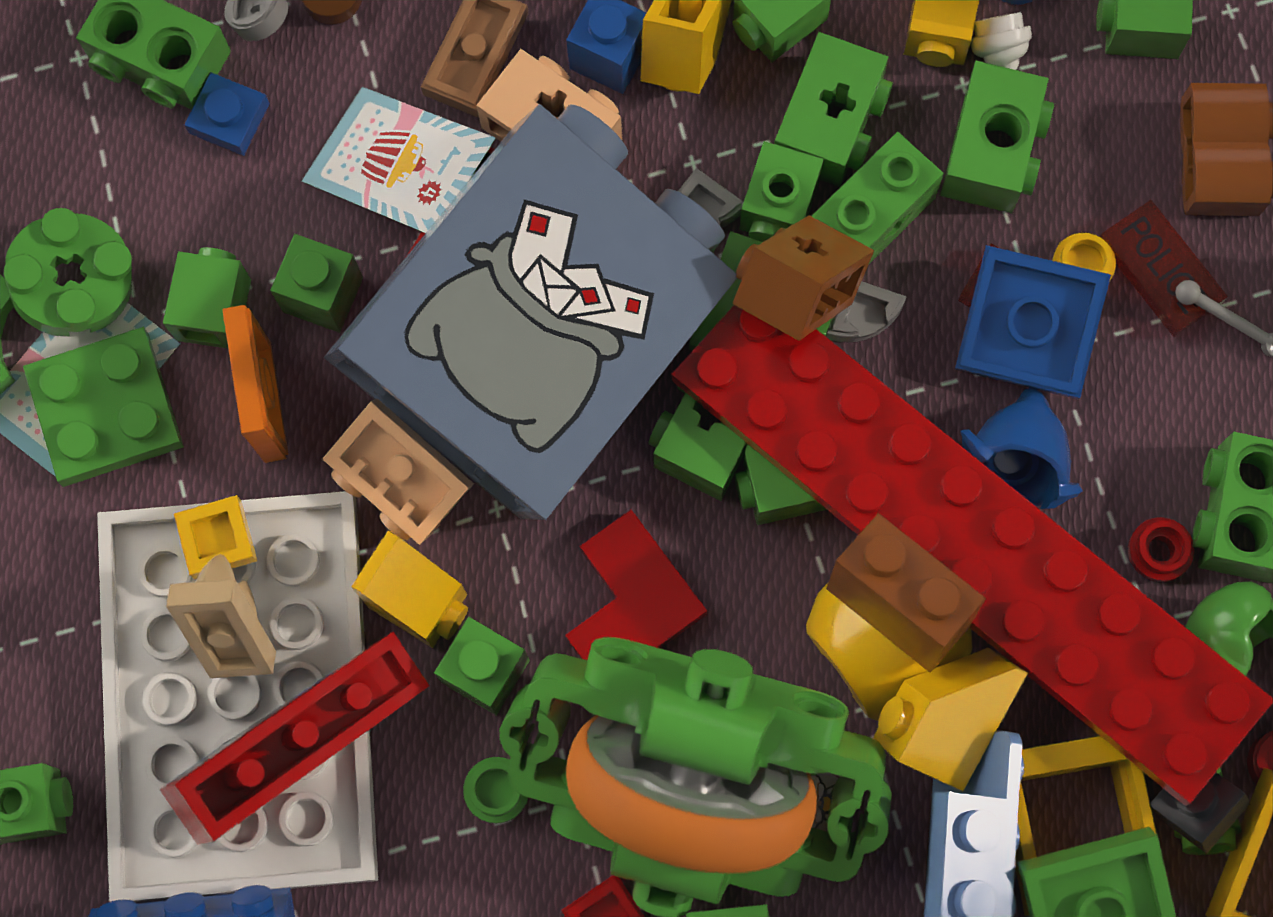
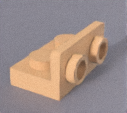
M378 398L372 400L322 458L334 469L331 472L332 478L343 490L357 498L362 497V495L366 497L382 512L379 517L392 533L404 540L412 538L419 545L433 534L439 527L440 522L474 485L471 480Z

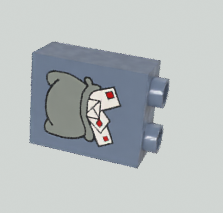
M539 104L510 130L323 357L373 399L378 398L435 450L519 519L546 520L737 279L736 273L713 254V251L725 237L718 222L695 201L672 189H665L654 203L616 170L628 155L627 147L620 137L597 116L580 106L572 104L567 106L558 119Z

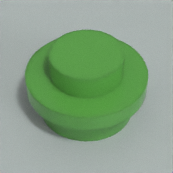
M490 757L478 762L468 772L464 782L463 794L469 810L476 817L488 823H505L514 819L525 808L529 798L517 793L511 787L508 780L510 760L507 758Z

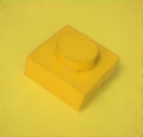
M237 495L174 513L188 572L193 579L196 580L203 567L219 554L226 557L232 569L257 561L243 504Z

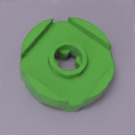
M56 208L48 211L43 218L27 225L12 241L6 254L4 278L15 310L34 328L54 336H70L69 332H82L90 329V333L110 325L125 309L132 293V256L120 235L103 221L89 215L75 214L66 208ZM71 262L81 265L80 273L85 277L82 283L79 284L70 280L64 287L56 283L58 272L55 268L58 265Z

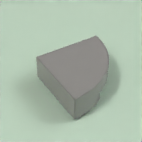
M697 168L678 190V192L689 197L705 209L718 222L721 228L734 222L741 215L744 202Z
M861 282L852 305L832 318L826 337L836 342H858L878 335L887 329L898 317L905 303L906 296Z

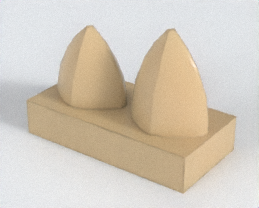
M219 554L213 557L203 567L196 582L170 584L166 608L210 678L273 674L276 650L258 620L252 591L247 581L242 580L237 583L231 565L224 555Z

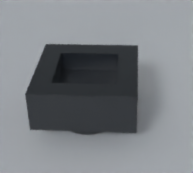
M1217 772L1187 806H1184L1164 788L1150 803V807L1156 817L1206 854L1250 805L1246 793Z

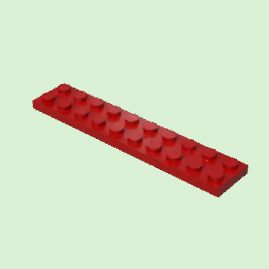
M733 305L672 373V381L857 535L879 513L984 596L986 599L976 618L971 623L970 628L1009 661L1027 672V676L1184 806H1187L1194 800L1273 703V698L817 329L798 341L738 306Z

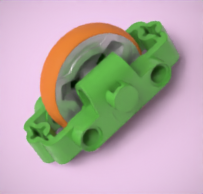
M616 637L596 639L591 644L588 661L565 654H552L545 657L540 662L530 684L525 685L517 692L500 727V742L504 751L511 757L508 767V780L511 787L525 797L554 804L550 825L563 837L612 851L610 875L635 881L633 900L640 908L656 916L681 917L686 915L691 909L693 898L718 904L728 884L768 895L790 896L795 894L800 888L803 874L836 882L849 880L857 874L864 854L875 851L883 845L888 836L892 793L888 783L884 780L886 754L881 744L868 736L844 730L849 712L847 706L842 701L819 691L753 674L752 666L746 660L726 651L703 649L696 651L692 657ZM539 700L540 707L536 718V721L539 722V732L534 743L531 744V738L535 725L532 724V712ZM569 702L582 705L584 709L596 716L581 727L573 740L568 759L565 760L552 755L570 719L571 706ZM828 772L841 776L837 779L832 790L827 825L828 832L812 828L816 812V790L810 773L820 774ZM869 790L867 807L864 814L859 816L855 832H851L855 810L860 808L864 791Z

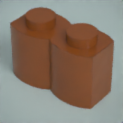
M1190 83L1181 98L1180 135L1183 153L1182 190L1185 215L1260 216L1271 203V199H1273V161H1271L1268 143L1269 139H1273V102H1269L1266 83Z

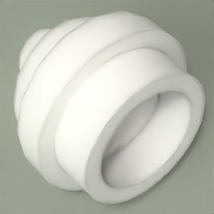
M1022 12L975 21V37H972L970 44L972 52L976 56L984 58L985 63L1016 70L1019 65V58L1028 50V41L1032 38L1031 27H1024Z

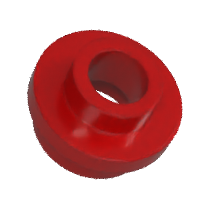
M1165 517L1151 518L1141 523L1131 534L1128 542V556L1132 566L1140 575L1152 581L1167 582L1181 576L1191 565L1194 557L1193 540L1187 529L1177 521ZM1159 540L1168 546L1170 557L1167 561H1158L1151 556L1149 551L1151 541Z

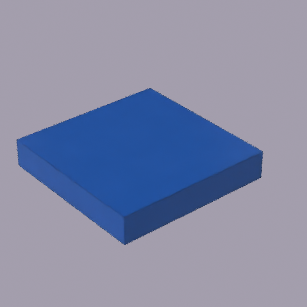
M986 245L955 370L1080 399L1111 274Z

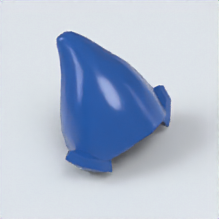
M1025 389L1013 404L998 410L986 421L976 436L969 429L960 430L962 447L1032 504L1041 506L1040 509L1056 508L1069 499L1077 497L1083 491L1079 483H1070L1071 456L1065 428L1052 411L1044 394L1036 389Z

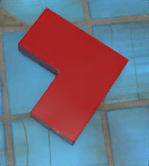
M632 509L580 545L583 555L615 597L613 601L565 635L567 641L581 659L588 661L592 642L603 637H616L662 648L707 615L706 608Z

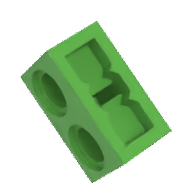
M98 0L76 37L89 57L88 66L93 71L115 83H121L122 79L126 78L142 86L141 91L147 97L167 108H174L176 103L192 110L210 73L218 75L231 52L219 26L164 0ZM128 30L137 31L129 42L114 44L115 39L121 33ZM180 55L190 56L189 61L183 67L175 70L166 69L167 64L173 58Z
M1233 431L1218 446V449H1210L1205 461L1202 483L1204 486L1211 487L1208 508L1207 510L1201 509L1198 512L1193 528L1192 547L1200 548L1197 568L1273 584V440ZM1241 463H1249L1260 469L1265 478L1264 489H1253L1244 483L1239 472ZM1230 524H1240L1251 531L1255 540L1253 552H1245L1234 546L1229 537Z

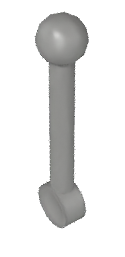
M1184 280L1176 287L1175 294L1180 303L1185 305L1196 304L1261 343L1263 353L1266 356L1273 357V332H1265L1201 293L1200 286L1194 281Z

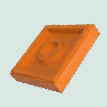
M245 305L224 308L222 311L241 433L264 463L287 459L286 455H289L271 342L251 310Z

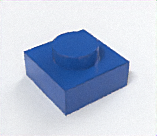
M211 72L184 125L189 134L244 156L270 103L266 94Z

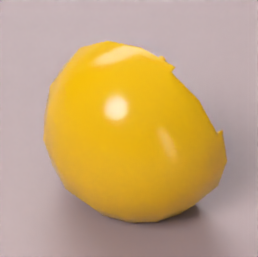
M827 583L816 596L806 624L807 634L821 654L830 661L850 689L853 698L866 716L878 721L883 707L891 698L896 696L903 681L927 670L826 589ZM971 628L964 633L935 668L971 654Z

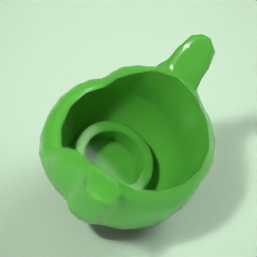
M1252 581L1236 582L1212 592L1197 605L1189 616L1186 628L1246 676L1253 659L1252 648L1267 638L1273 639V599L1271 593L1263 586Z

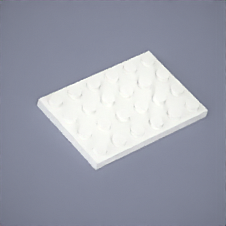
M346 491L241 500L257 561L233 568L232 570L237 583L242 580L247 581L254 597L258 620L276 650L273 674L210 678L166 608L170 584L196 582L188 572L174 513L208 503L97 513L109 902L122 899L134 902L164 900L186 892H195L203 896L231 894L241 888L252 885H264L270 889L378 881L370 729L214 842L197 845L160 791L170 781L365 650L362 599L351 587L361 572L357 498Z

